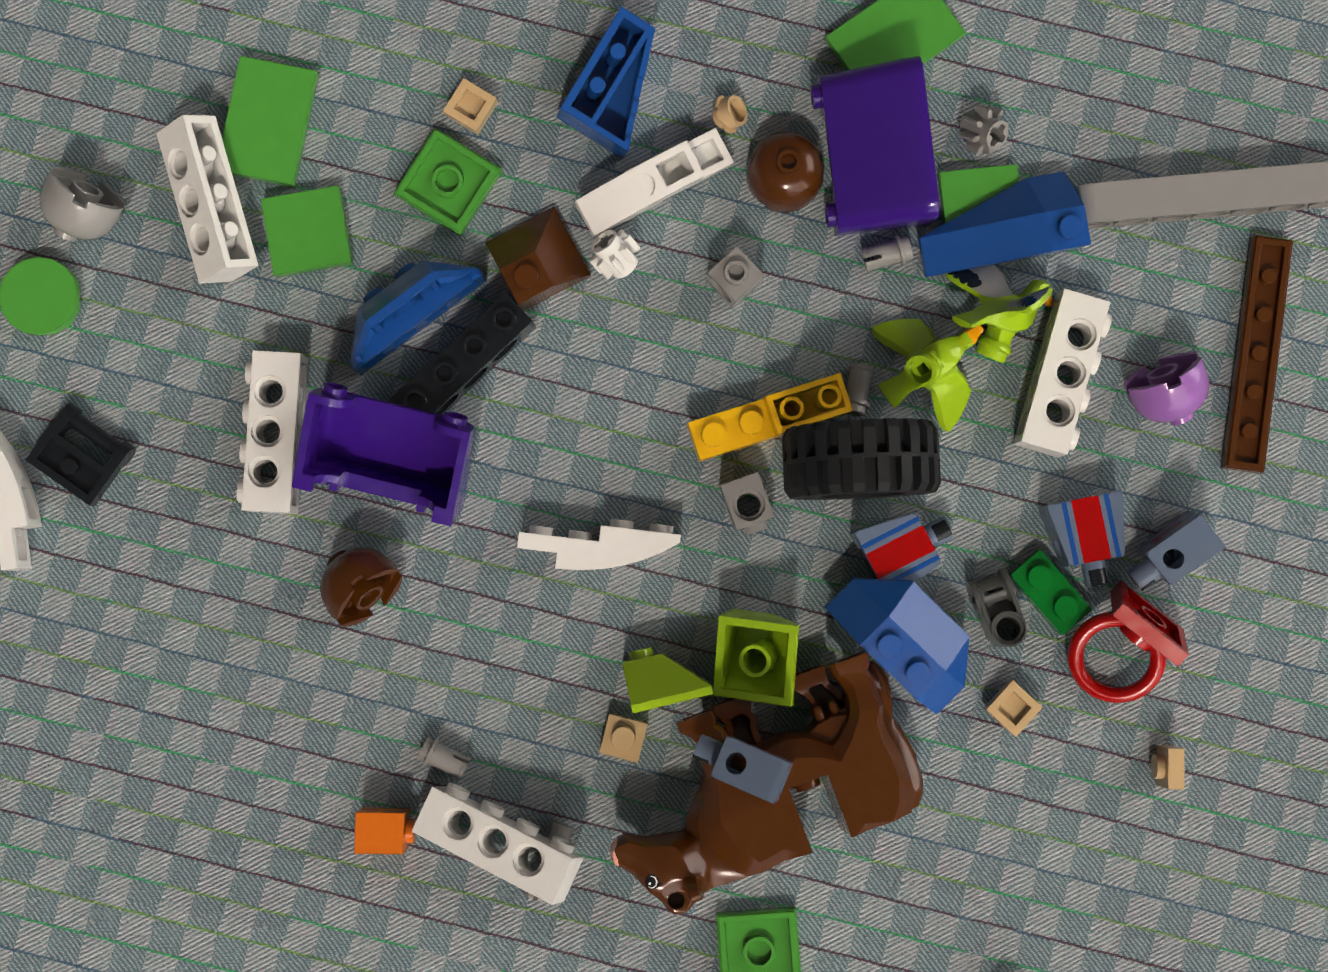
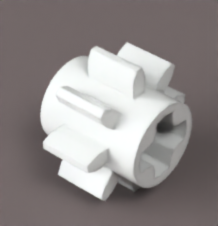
M623 229L618 233L614 230H607L598 235L593 241L591 249L595 256L589 262L606 279H609L612 275L618 279L623 278L636 268L638 259L634 253L640 249V246Z

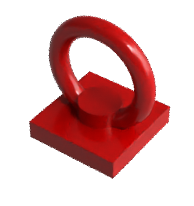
M1120 580L1110 591L1112 611L1097 614L1083 622L1074 632L1067 651L1068 667L1079 687L1090 696L1110 703H1125L1145 696L1155 688L1162 678L1166 667V658L1178 667L1189 656L1184 629ZM1120 627L1122 633L1132 643L1144 651L1149 650V666L1145 674L1138 681L1124 687H1111L1096 681L1088 673L1084 664V649L1089 639L1097 632L1106 628Z

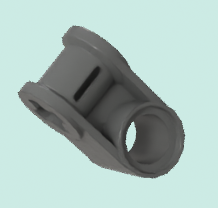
M999 569L997 575L978 582L973 580L966 581V590L970 602L978 615L987 640L994 646L1001 648L1020 644L1026 637L1027 625L1017 601L1013 582L1006 569ZM995 588L998 589L997 592L988 594V595H986V596L984 595V593H985L986 591H989V590H992V589H995ZM1002 618L1008 619L1014 626V634L1007 641L1001 639L996 630L997 623Z

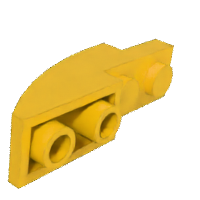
M837 373L765 396L763 399L688 422L686 426L698 462L781 437L786 429L792 426L827 421L853 411L841 373Z

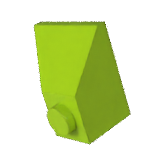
M735 608L719 615L713 695L789 707L793 706L799 624L772 613Z
M652 647L628 652L630 660L622 662L632 713L713 694L712 686L708 680L662 652L653 654Z

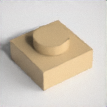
M463 78L444 108L443 113L448 118L478 135L497 106L498 100L493 95Z
M1009 679L983 709L1012 736L1017 737L1043 707L1014 680Z
M609 713L599 753L638 763L648 723Z
M1156 745V754H1153L1151 758L1152 777L1156 779V785L1166 789L1184 790V748L1174 745Z

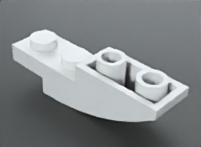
M714 128L639 164L589 192L574 203L592 237H595L655 207L663 200L730 167L734 161L717 129Z
M0 431V567L3 571L31 569L27 529L42 527L39 508L32 484L22 462L12 445Z
M610 519V526L601 525L599 541H593V533L569 530L567 538L552 536L553 528L529 525V533L519 532L517 548L557 553L555 569L601 570L637 563L659 555L680 544L681 535L673 534L674 526L650 524L649 531L633 529V521Z

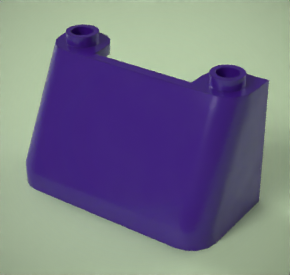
M920 56L902 58L818 76L816 85H811L810 93L813 109H820L821 116H824L833 186L831 203L825 204V218L827 227L834 228V236L927 225L937 219L939 216V194L925 75Z
M331 382L323 383L322 388H316L308 393L292 488L312 492L315 483L324 485L330 484L329 490L335 492L341 487L415 504L417 505V512L424 513L427 508H430L433 511L431 522L452 526L463 510L474 433V426L467 422V416L456 412H444L443 415L390 403L347 392L348 388L346 386Z

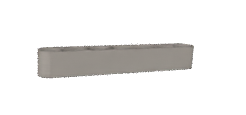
M1328 161L1098 182L1074 187L1084 203L1089 229L1328 207Z

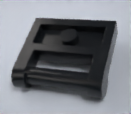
M69 403L59 412L25 460L89 506H95L121 469L131 461L136 453V448L126 441L119 442L82 416L81 409ZM72 427L109 453L111 456L105 465L66 438L64 435L68 429Z

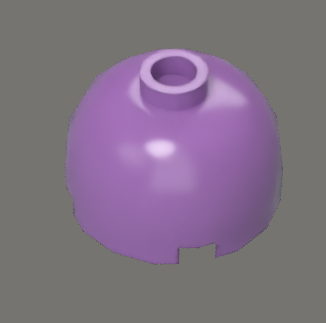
M1194 352L1178 353L1158 360L1160 367L1147 374L1145 365L1126 379L1124 386L1135 410L1145 419L1158 423L1170 422L1173 426L1184 424L1194 417L1193 413L1202 406L1207 398L1210 385L1201 356L1198 358L1197 353Z

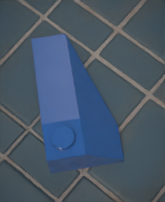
M1063 171L1026 178L920 237L918 244L924 276L927 278L1076 250L1091 245L1084 203Z

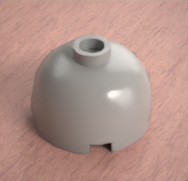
M55 166L45 177L40 191L41 211L45 219L55 227L54 233L65 240L75 242L77 238L82 240L98 239L110 232L122 215V210L125 206L124 199L101 181L98 184V188L85 182L87 177L85 173L66 167Z

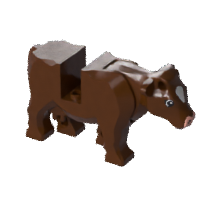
M862 651L827 664L830 675L841 686L844 694L828 681L824 665H818L796 673L794 690L803 695L812 705L811 714L813 719L805 729L783 731L763 739L758 731L757 716L751 712L752 702L729 698L711 705L710 709L675 721L678 732L690 737L696 745L702 734L723 743L727 736H732L794 762L778 802L772 804L711 776L713 766L700 761L703 772L700 779L701 787L696 792L690 806L684 829L649 836H639L631 832L623 833L610 844V857L613 863L631 873L651 894L663 902L671 913L681 914L687 912L697 901L704 899V893L712 888L765 872L786 860L813 853L789 789L796 788L797 792L812 789L821 784L819 780L821 777L839 827L851 838L867 830L894 822L911 813L913 808L919 806L922 799L923 777L913 748L903 730L892 716V700L888 678L876 662L869 661L867 652ZM716 717L725 724V728L716 723ZM735 754L731 759V767L743 772L746 767V759Z

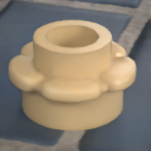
M737 95L719 96L715 100V107L712 110L714 123L727 133H735L738 127L743 126L747 122L746 106Z

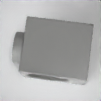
M736 246L707 273L706 281L733 310L762 283L764 274Z
M759 472L720 485L719 489L735 532L744 529L746 536L768 528L766 521L775 516ZM751 495L757 499L759 509L755 516L745 517L739 513L737 509L739 497Z

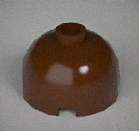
M782 131L767 136L756 145L748 159L746 180L750 193L760 203L764 204L767 209L774 212L790 213L803 209L816 197L823 184L825 167L821 153L812 140L800 133Z
M366 547L339 551L328 560L327 568L323 573L320 583L322 602L328 613L341 626L356 625L373 616L369 609L379 599L382 600L385 606L393 598L403 580L402 575L399 573L396 565L377 550Z

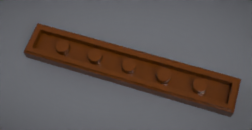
M1254 235L1249 239L1220 467L1222 469L1257 474L1264 473L1293 240Z

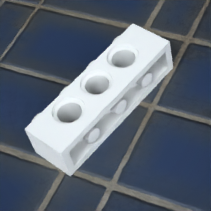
M181 115L156 133L197 278L199 284L232 282L259 265L216 116Z
M1063 289L1055 295L1054 305L1051 308L1013 445L1057 458L1068 455L1069 450L1073 451L1080 436V428L1076 427L1080 412H1085L1091 396V391L1086 389L1090 374H1096L1102 354L1097 352L1101 337H1106L1112 322V315L1107 314L1110 306L1109 301L1068 289ZM1070 328L1078 329L1082 333L1084 341L1081 347L1074 346L1069 341L1068 331ZM1060 365H1064L1072 371L1073 381L1070 385L1063 384L1058 379L1057 369ZM1049 403H1055L1061 408L1063 416L1059 423L1052 422L1048 418L1046 408Z
M252 350V361L248 360L246 363L245 381L247 384H250L249 400H245L243 403L242 419L243 423L247 424L246 439H242L239 450L240 462L245 463L244 479H239L237 484V501L242 503L241 510L298 515L300 489L292 488V481L305 414L309 358L301 353ZM273 384H280L283 390L282 397L276 403L269 404L266 399L268 388ZM277 423L280 428V435L273 443H267L263 436L264 430L269 424ZM273 462L277 467V475L272 482L265 483L261 478V469L265 464Z
M448 783L447 786L431 787L411 832L551 905L564 902L584 856L573 851L575 848L573 843L558 836H553L551 840L538 833L540 827L522 818H517L515 822L503 816L504 808L490 801L483 800L480 804L468 798L471 792L457 784ZM463 812H466L471 820V826L467 833H464L459 826V818ZM498 829L504 833L506 838V844L502 851L497 850L493 843V836ZM533 847L541 854V864L537 870L532 868L528 862V853Z

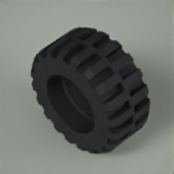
M873 418L826 421L792 426L787 428L782 436L784 491L789 499L843 500L923 495L936 492L941 484L938 428L931 420Z

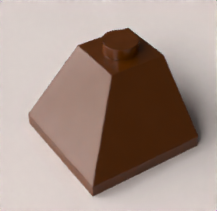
M555 207L485 242L514 299L523 311L591 277Z

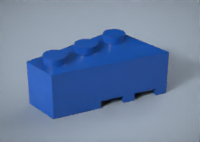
M622 6L556 116L559 120L621 159L629 151L631 134L655 32L653 26Z

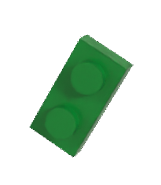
M1037 549L1009 573L1014 584L1058 635L1063 636L1092 611V608L1041 549Z

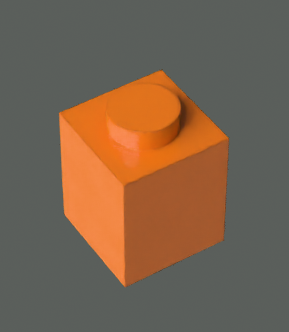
M362 807L355 812L354 854H404L409 849V843H415L416 834L411 832L416 819H410V808Z

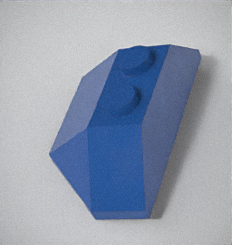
M423 260L416 265L411 262L395 274L396 280L386 288L379 286L370 291L363 298L364 304L357 310L350 365L354 371L363 375L484 284L486 279L480 270L475 267Z
M852 578L824 606L866 652L916 700L936 715L965 687L970 636L913 580Z

